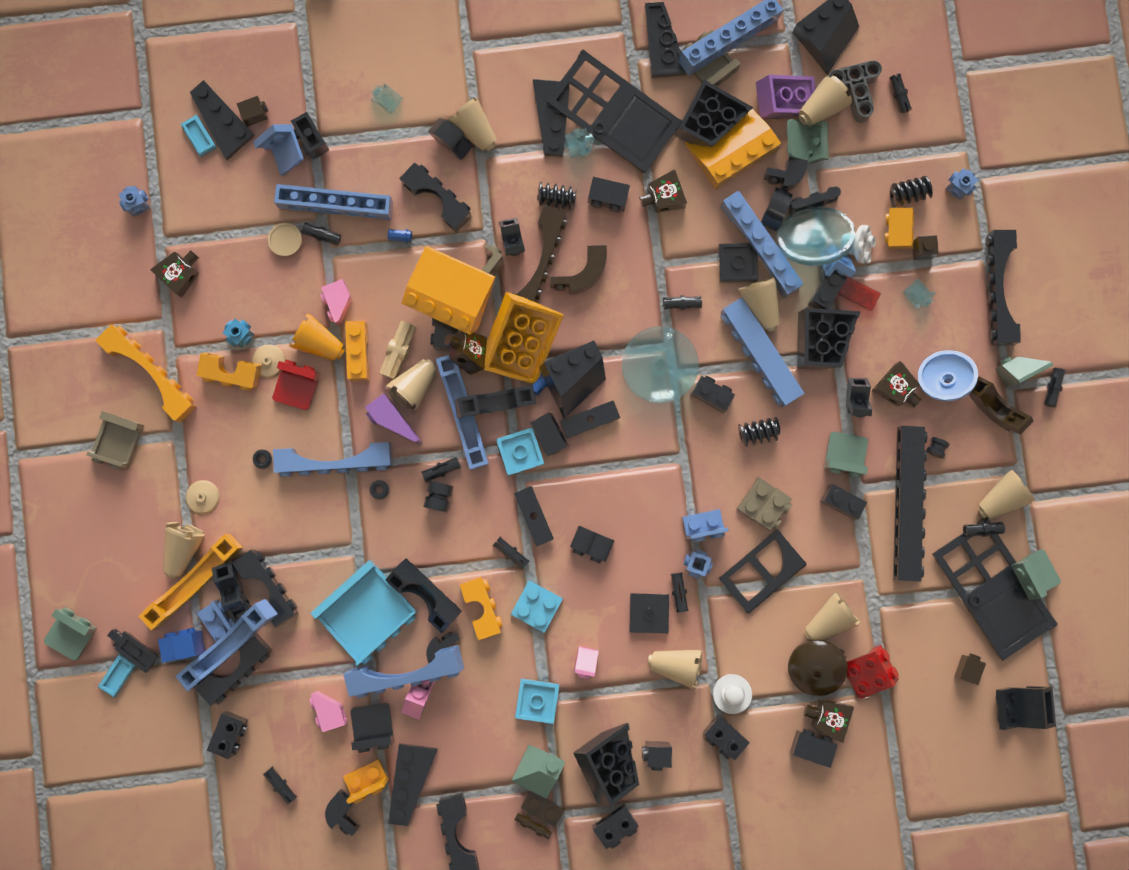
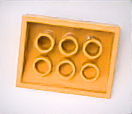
M752 109L712 147L693 145L688 142L684 144L716 190L777 151L781 142L767 123Z
M426 246L406 286L401 304L470 335L479 328L496 277Z
M506 292L487 339L484 370L534 384L540 376L541 371L539 367L546 361L564 315L524 297Z

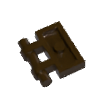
M529 791L521 805V808L527 811L525 816L517 813L514 820L521 823L520 826L528 827L535 831V834L539 837L543 836L549 839L552 832L546 829L547 825L550 824L556 827L565 808ZM532 815L542 820L540 825L530 820Z

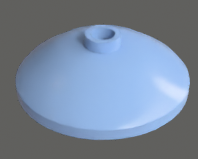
M940 351L932 354L923 361L918 371V382L923 392L939 401H955L967 396L975 388L978 380V370L973 360L957 351Z

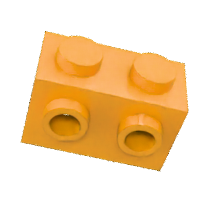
M889 208V214H886V225H889V233H885V244H888L890 249H913L915 213L913 208Z

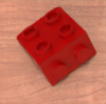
M285 360V363L279 361L277 369L280 370V374L272 399L279 403L308 410L320 375L314 371L315 368L304 365L301 368L296 366V362Z
M882 645L874 647L868 654L847 661V677L857 697L860 699L892 688L899 680L898 671L892 666L889 661V654L883 649Z

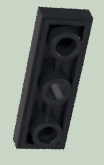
M614 400L560 420V423L568 439L618 420L620 415ZM587 417H592L594 421L588 423L586 419Z
M532 486L514 493L536 547L553 540V535ZM532 513H537L538 518L536 520L530 518Z

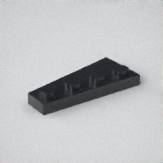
M533 79L544 155L563 157L567 117L546 103V100L560 81ZM570 83L557 99L566 108H568Z

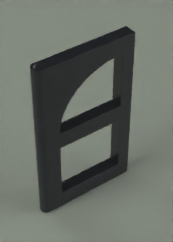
M776 529L718 579L743 607L745 612L749 614L807 564L780 531ZM774 539L781 549L783 559L782 568L775 579L755 556ZM748 561L768 584L749 601L729 579L731 575Z

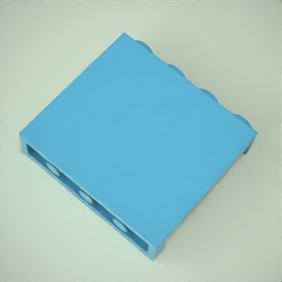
M372 560L366 562L310 613L315 619L318 618L356 661V666L361 663L365 665L372 659L370 654L375 650L378 652L387 645L385 641L390 636L392 639L401 632L399 628L404 624L408 626L416 619L414 615L417 613L406 598L385 581L387 577Z

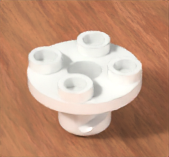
M861 225L854 235H845L842 240L843 251L855 256L856 261L860 264L871 262V250L876 244V237L872 236L871 227Z
M727 674L721 677L714 685L713 699L717 707L723 712L737 714L749 706L752 699V690L749 683L743 677Z

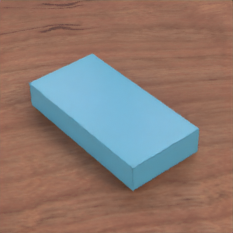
M197 115L180 124L200 157L217 148Z
M119 654L98 688L112 697H116L136 665Z

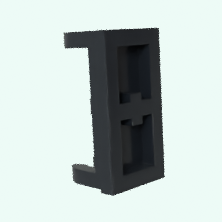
M547 413L530 422L547 456L554 455L570 447L553 413Z

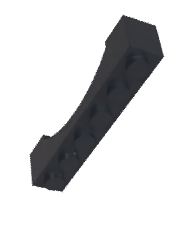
M993 230L987 234L985 239V245L988 247L986 265L989 266L987 284H989L990 289L987 295L988 303H990L988 320L991 322L989 339L992 340V346L1016 345L1021 343L1020 324H1016L1008 310L1004 296L1003 278L1007 259L1010 253L1017 249L1016 230Z

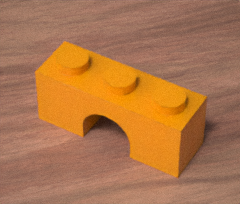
M365 321L345 322L347 379L350 382L370 381L369 362L367 359L368 324Z
M208 352L200 353L196 376L202 377L203 381H221V385L224 386L239 385V389L247 391L258 387L261 364L239 361L236 371L229 373L224 368L225 356Z
M480 577L460 584L465 603L478 601L484 607L483 616L472 621L478 640L501 633L500 628L503 627L500 616L496 617L494 610L497 609L494 598L490 599L488 591L491 589L488 580Z

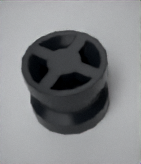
M932 437L930 440L931 445L926 449L927 453L944 459L945 450L949 448L950 443L943 439Z

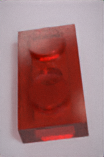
M847 276L838 295L872 311L881 293Z

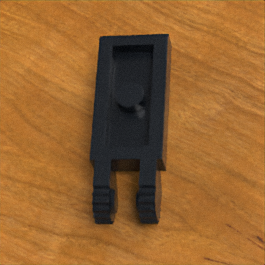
M829 187L824 193L815 192L807 198L802 199V197L792 200L788 208L789 215L799 214L837 201L841 194L840 188Z

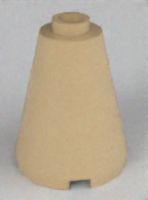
M829 75L826 76L800 109V122L803 125L812 126L848 108L852 103L851 95L847 96L846 91L848 89L843 82L835 76L829 78Z
M476 97L458 109L455 116L452 115L447 120L462 131L464 137L481 151L487 150L489 152L496 146L495 141L497 138Z
M767 278L761 280V282L752 283L740 288V296L744 299L763 330H766V332L776 330L780 321L775 278Z
M422 359L388 383L385 389H390L388 394L400 406L405 408L407 405L410 407V412H415L437 372L435 369L436 365L429 359Z
M1011 470L1005 474L978 504L980 506L978 511L984 519L988 517L991 520L1029 505L1035 501V498L1029 489L1024 486L1018 475Z
M169 522L166 524L163 571L166 573V576L170 578L182 576L204 539L205 534H203L201 529L186 524L185 527L179 526V522Z
M835 592L805 627L807 632L804 634L808 640H826L858 626L861 622L857 616L854 617L851 608L843 598Z
M702 650L654 651L653 655H649L648 666L651 667V671L686 687L696 689L698 684L696 678L700 675L702 664Z

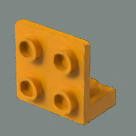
M380 759L343 776L351 794L346 801L348 804L353 802L355 805L365 800L368 794L371 793L374 796L383 791L389 778Z

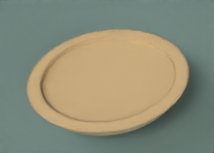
M291 223L275 225L268 235L270 249L280 256L292 255L299 249L302 242L299 229Z
M274 345L259 347L251 359L252 363L262 365L260 377L262 378L278 376L280 374V370L277 369L278 362L285 363L283 352Z
M197 481L186 492V504L196 514H209L219 504V490L209 481Z

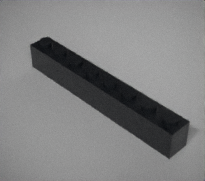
M919 426L897 427L893 580L921 582V578L924 577L922 558L925 556V548L922 547V539L925 538L923 520L926 517V510L923 508V500L925 501L926 499L924 481L927 478L924 462L927 461L925 443H927L928 434L925 432V427Z

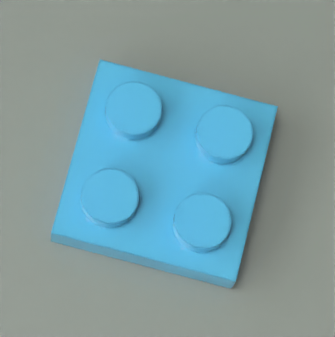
M533 427L496 439L508 476L544 465Z
M529 580L510 615L545 633L563 598Z
M521 678L515 718L554 724L559 684Z

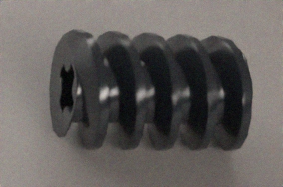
M927 176L916 177L913 180L908 179L906 182L900 181L898 184L893 183L890 187V200L894 208L897 207V201L903 206L905 199L908 204H911L912 198L915 202H918L919 196L923 201L926 200V194H928L930 199L933 196L932 184Z
M540 181L537 200H539L540 206H543L546 201L549 207L554 203V207L557 209L561 204L562 210H565L566 206L569 205V210L572 211L575 206L577 189L573 192L572 186H570L565 191V186L562 185L560 190H558L557 184H554L551 189L549 183L544 188Z
M774 417L773 421L771 418H767L766 423L763 419L759 420L758 424L756 421H752L751 426L748 422L744 423L743 427L741 424H738L739 436L746 447H748L749 441L752 442L753 446L756 445V439L759 440L760 444H763L764 438L767 439L768 443L771 442L772 436L775 441H778V436L780 435L779 420L777 417Z

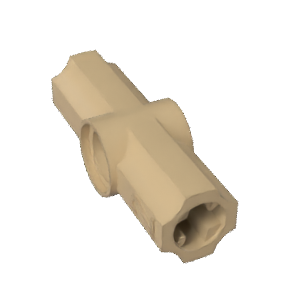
M404 321L399 323L394 338L388 344L386 358L379 374L393 380L397 377L402 362L408 356L409 345L417 328L416 326Z

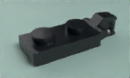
M112 629L107 635L115 642L113 644L115 650L145 673L151 669L160 657L126 631L121 633L117 629Z

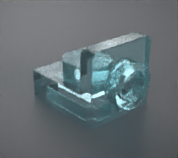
M386 84L377 85L371 93L373 95L371 101L373 103L377 102L391 114L403 99Z
M919 279L903 291V294L917 309L922 305L927 307L934 301L932 297L936 294L934 291L930 292Z

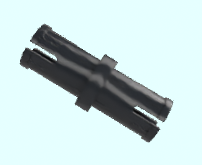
M897 74V77L895 75L891 76L889 80L894 90L893 97L897 99L900 113H905V110L906 112L911 111L912 107L907 96L908 89L904 87L901 74Z
M307 222L304 223L301 231L302 234L316 238L317 241L328 242L336 246L339 245L342 236L341 234L326 230L323 226L320 228Z
M680 295V297H663V309L685 310L689 308H702V297H685L684 295Z
M1053 368L1050 383L1046 387L1048 391L1044 402L1045 406H1057L1059 393L1063 389L1061 385L1066 372L1062 368Z
M457 457L443 463L438 462L436 466L421 471L427 483L440 476L444 477L446 476L445 474L459 469L461 466Z
M984 521L980 522V524L963 525L965 537H987L991 534L1005 533L1003 522L987 523Z
M501 536L497 539L500 544L497 542L493 544V547L503 553L507 560L510 559L521 570L525 568L523 563L527 565L530 560L517 551L515 546L509 545Z
M682 572L670 574L673 585L672 595L675 598L677 613L689 611L686 599L687 589L684 587Z
M273 766L263 774L274 787L273 791H277L287 805L298 797L286 784V779L283 780Z

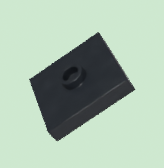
M750 243L718 245L720 282L758 281L757 252Z
M630 593L629 632L668 634L669 594Z

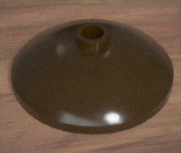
M809 640L797 646L790 655L788 662L790 679L799 690L806 694L825 696L834 693L843 685L847 677L846 658L841 650L830 642ZM819 671L821 674L815 675L814 672Z

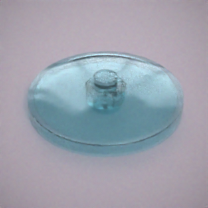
M826 207L802 209L789 215L781 223L777 232L778 246L785 257L798 264L808 266L826 265L840 260L850 252L855 243V227L850 218L838 210Z
M651 327L639 332L630 340L623 353L622 374L627 386L635 395L648 402L668 403L679 399L689 391L698 374L699 362L693 344L684 334L669 327Z

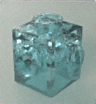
M577 128L572 130L570 134L565 135V143L571 158L577 156L585 157L590 154L595 142L592 133L588 134L587 128Z

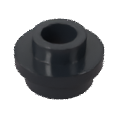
M258 450L253 455V463L256 467L265 469L271 465L272 455L267 450ZM261 456L266 457V461L264 463L260 462Z
M382 480L374 481L370 486V494L375 499H384L389 493L388 484ZM379 486L383 488V492L380 494L376 491Z

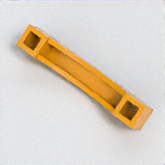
M111 324L95 341L108 354L112 356L120 354L130 357L146 369L155 380L164 402L161 408L174 421L181 423L196 408L192 403L194 399L188 393L183 394L179 390L181 386L174 379L170 380L166 376L168 373L161 366L157 367L153 363L155 360L147 352L144 354L140 350L141 345L138 342L127 337L128 332L124 328Z
M224 534L179 582L155 602H152L138 616L150 630L159 629L213 578V567L230 562L243 549L231 534Z

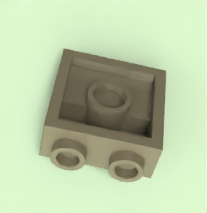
M758 477L737 509L770 531L772 528L776 529L782 520L779 519L783 512L786 514L790 510L792 498Z

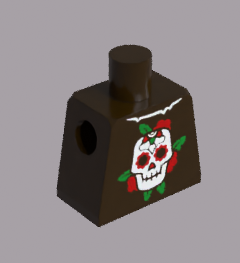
M672 170L650 182L647 186L649 194L639 197L642 207L653 204L656 213L683 209L687 205L676 170Z
M192 250L184 257L175 251L150 270L176 295L182 298L199 274L192 267L199 257Z
M463 331L446 336L444 344L450 347L449 358L452 362L470 375L484 370L487 337L474 332L469 335Z
M901 361L895 363L872 389L873 392L896 406H901L907 401L914 408L922 400L914 393L920 384Z
M819 700L817 708L806 705L804 716L813 719L811 725L813 728L844 743L854 707L845 703Z

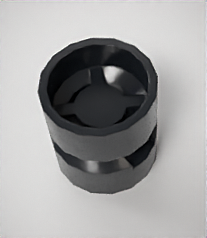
M429 481L427 489L429 496L425 497L423 507L448 513L450 505L448 498L452 496L454 486Z

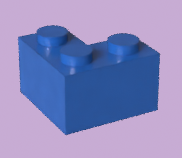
M195 628L177 631V636L176 632L164 634L163 639H158L162 663L201 655L206 651L202 630L195 631Z

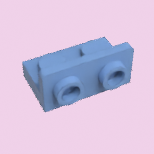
M833 245L821 255L820 261L825 275L830 277L834 270L843 276L846 274L851 278L855 274L856 270L850 256Z
M219 600L212 601L210 605L197 613L215 642L235 625L232 617L230 618L227 611H224Z

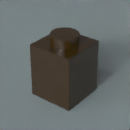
M258 96L236 103L242 120L247 127L268 119L266 112H269L265 101H261Z
M937 235L918 236L914 240V260L933 259L939 254Z
M971 653L969 656L962 655L954 677L979 685L986 663L980 661L981 657Z

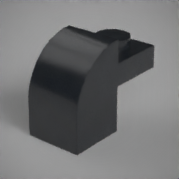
M439 118L428 131L440 145L446 146L459 160H462L473 147L464 137V133L445 119Z
M789 157L786 161L785 170L768 167L763 180H767L768 183L775 185L781 183V189L792 190L803 179L808 160Z
M775 188L761 220L763 226L776 232L778 231L790 206L793 194L785 189Z
M512 218L499 221L506 256H516L525 252L518 219Z
M848 378L846 408L847 413L852 414V416L860 418L872 416L873 409L869 402L871 385L868 378Z
M231 561L213 567V580L220 591L224 611L244 605L242 583Z
M451 631L441 637L442 642H440L437 636L430 641L426 651L428 663H431L436 658L435 653L449 647L461 638L458 632L454 634Z
M340 789L326 807V822L331 829L338 824L340 825L339 829L344 834L353 836L360 825L350 818L346 812L354 803L348 804L346 800L349 795L343 789Z

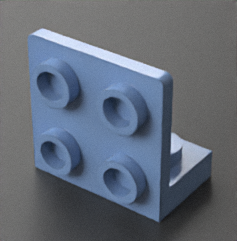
M292 124L272 125L253 141L255 148L272 149L280 175H285L303 161L302 152Z
M720 509L682 517L686 539H692V542L706 540L705 536L708 535L711 536V539L725 536L724 532L729 531L728 527L724 528Z

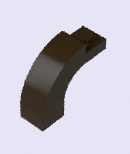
M607 245L587 246V264L585 268L574 276L550 277V287L556 291H563L569 288L570 295L579 294L590 289L603 274L607 258Z
M980 376L978 377L975 388L969 393L970 398L997 425L1008 432L1012 430L1021 435L1034 422L1033 418L1007 403L997 392L992 382Z

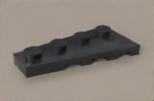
M664 2L645 3L651 78L688 75L678 62L682 51H680L676 34L673 32Z
M204 80L190 91L193 100L226 160L230 159L255 136Z
M399 743L388 824L408 826L438 748Z

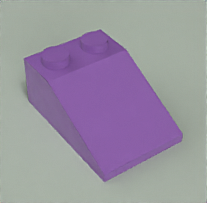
M767 75L756 82L760 117L762 119L798 117L800 109L816 89L814 77Z
M384 393L365 407L368 411L366 416L375 425L379 424L418 445L422 444V441Z

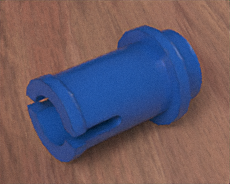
M405 229V231L388 230V241H399L405 244L412 242L413 234L409 229Z
M540 373V377L533 384L534 394L537 396L547 386L542 373Z

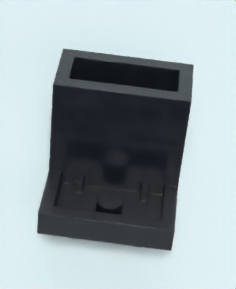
M1026 686V688L1008 687L996 690L995 699L998 707L997 720L999 729L1008 730L1016 727L1049 729L1056 727L1053 687Z

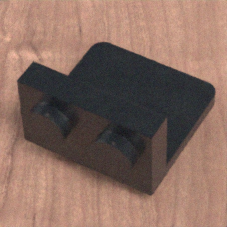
M388 703L351 709L354 740L351 742L352 751L358 750V753L370 751V748L373 747L383 750L388 749L389 745L393 744L394 734L390 705Z

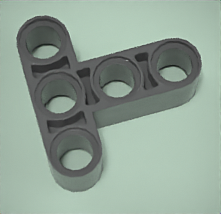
M875 60L836 69L829 74V78L835 76L847 87V96L851 95L852 98L851 111L854 119L859 123L866 122L874 111L868 84L875 82L882 71L881 64ZM868 69L873 70L875 75L870 74ZM850 74H855L857 79H852ZM855 91L860 92L862 94V97H858L855 94ZM860 109L866 110L867 115L862 114Z

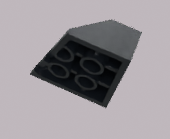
M827 0L799 21L792 33L828 75L858 30L859 23L849 0Z
M704 80L699 86L674 135L689 144L712 147L753 107Z
M804 308L798 312L797 368H841L861 311Z
M594 340L545 361L539 367L564 419L606 380L603 357Z
M629 723L600 733L573 753L598 805L611 807L639 786L636 763L632 758L631 748H633L632 741L629 740L628 730H630Z

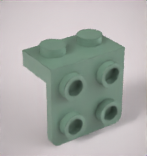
M793 119L787 121V152L789 157L808 160V164L829 159L828 122L821 121L808 126Z
M831 432L824 469L841 475V472L849 473L848 476L853 478L867 475L868 467L864 466L868 439L855 435Z
M1043 549L1011 565L1029 600L1041 599L1047 596L1046 591L1061 583L1056 570Z
M69 608L55 609L52 617L56 618V621L46 635L44 643L71 660H78L97 627L92 625V622L88 619L75 615V612Z

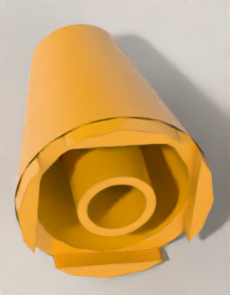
M307 313L305 317L309 319L302 321L292 338L295 343H290L289 347L332 361L336 358L340 359L345 351L342 348L344 344L312 315Z

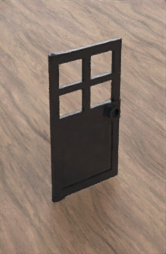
M584 49L580 51L576 61L546 100V103L643 173L648 170L682 121ZM585 61L600 71L588 88L573 78ZM605 75L620 85L608 103L593 93ZM569 83L583 93V96L572 111L557 101ZM588 98L603 107V110L592 125L576 115Z
M982 518L977 524L984 521L990 523L988 518ZM962 533L932 553V555L1000 659L1004 661L1046 631L1056 627L1058 623L1054 620L1041 599L1029 600L1011 567L1016 561L998 534L989 535L995 545L976 556L967 542L973 536L965 537ZM959 545H962L971 561L955 572H952L943 556ZM999 550L1009 566L993 577H990L981 561ZM976 566L985 582L969 593H966L957 577Z

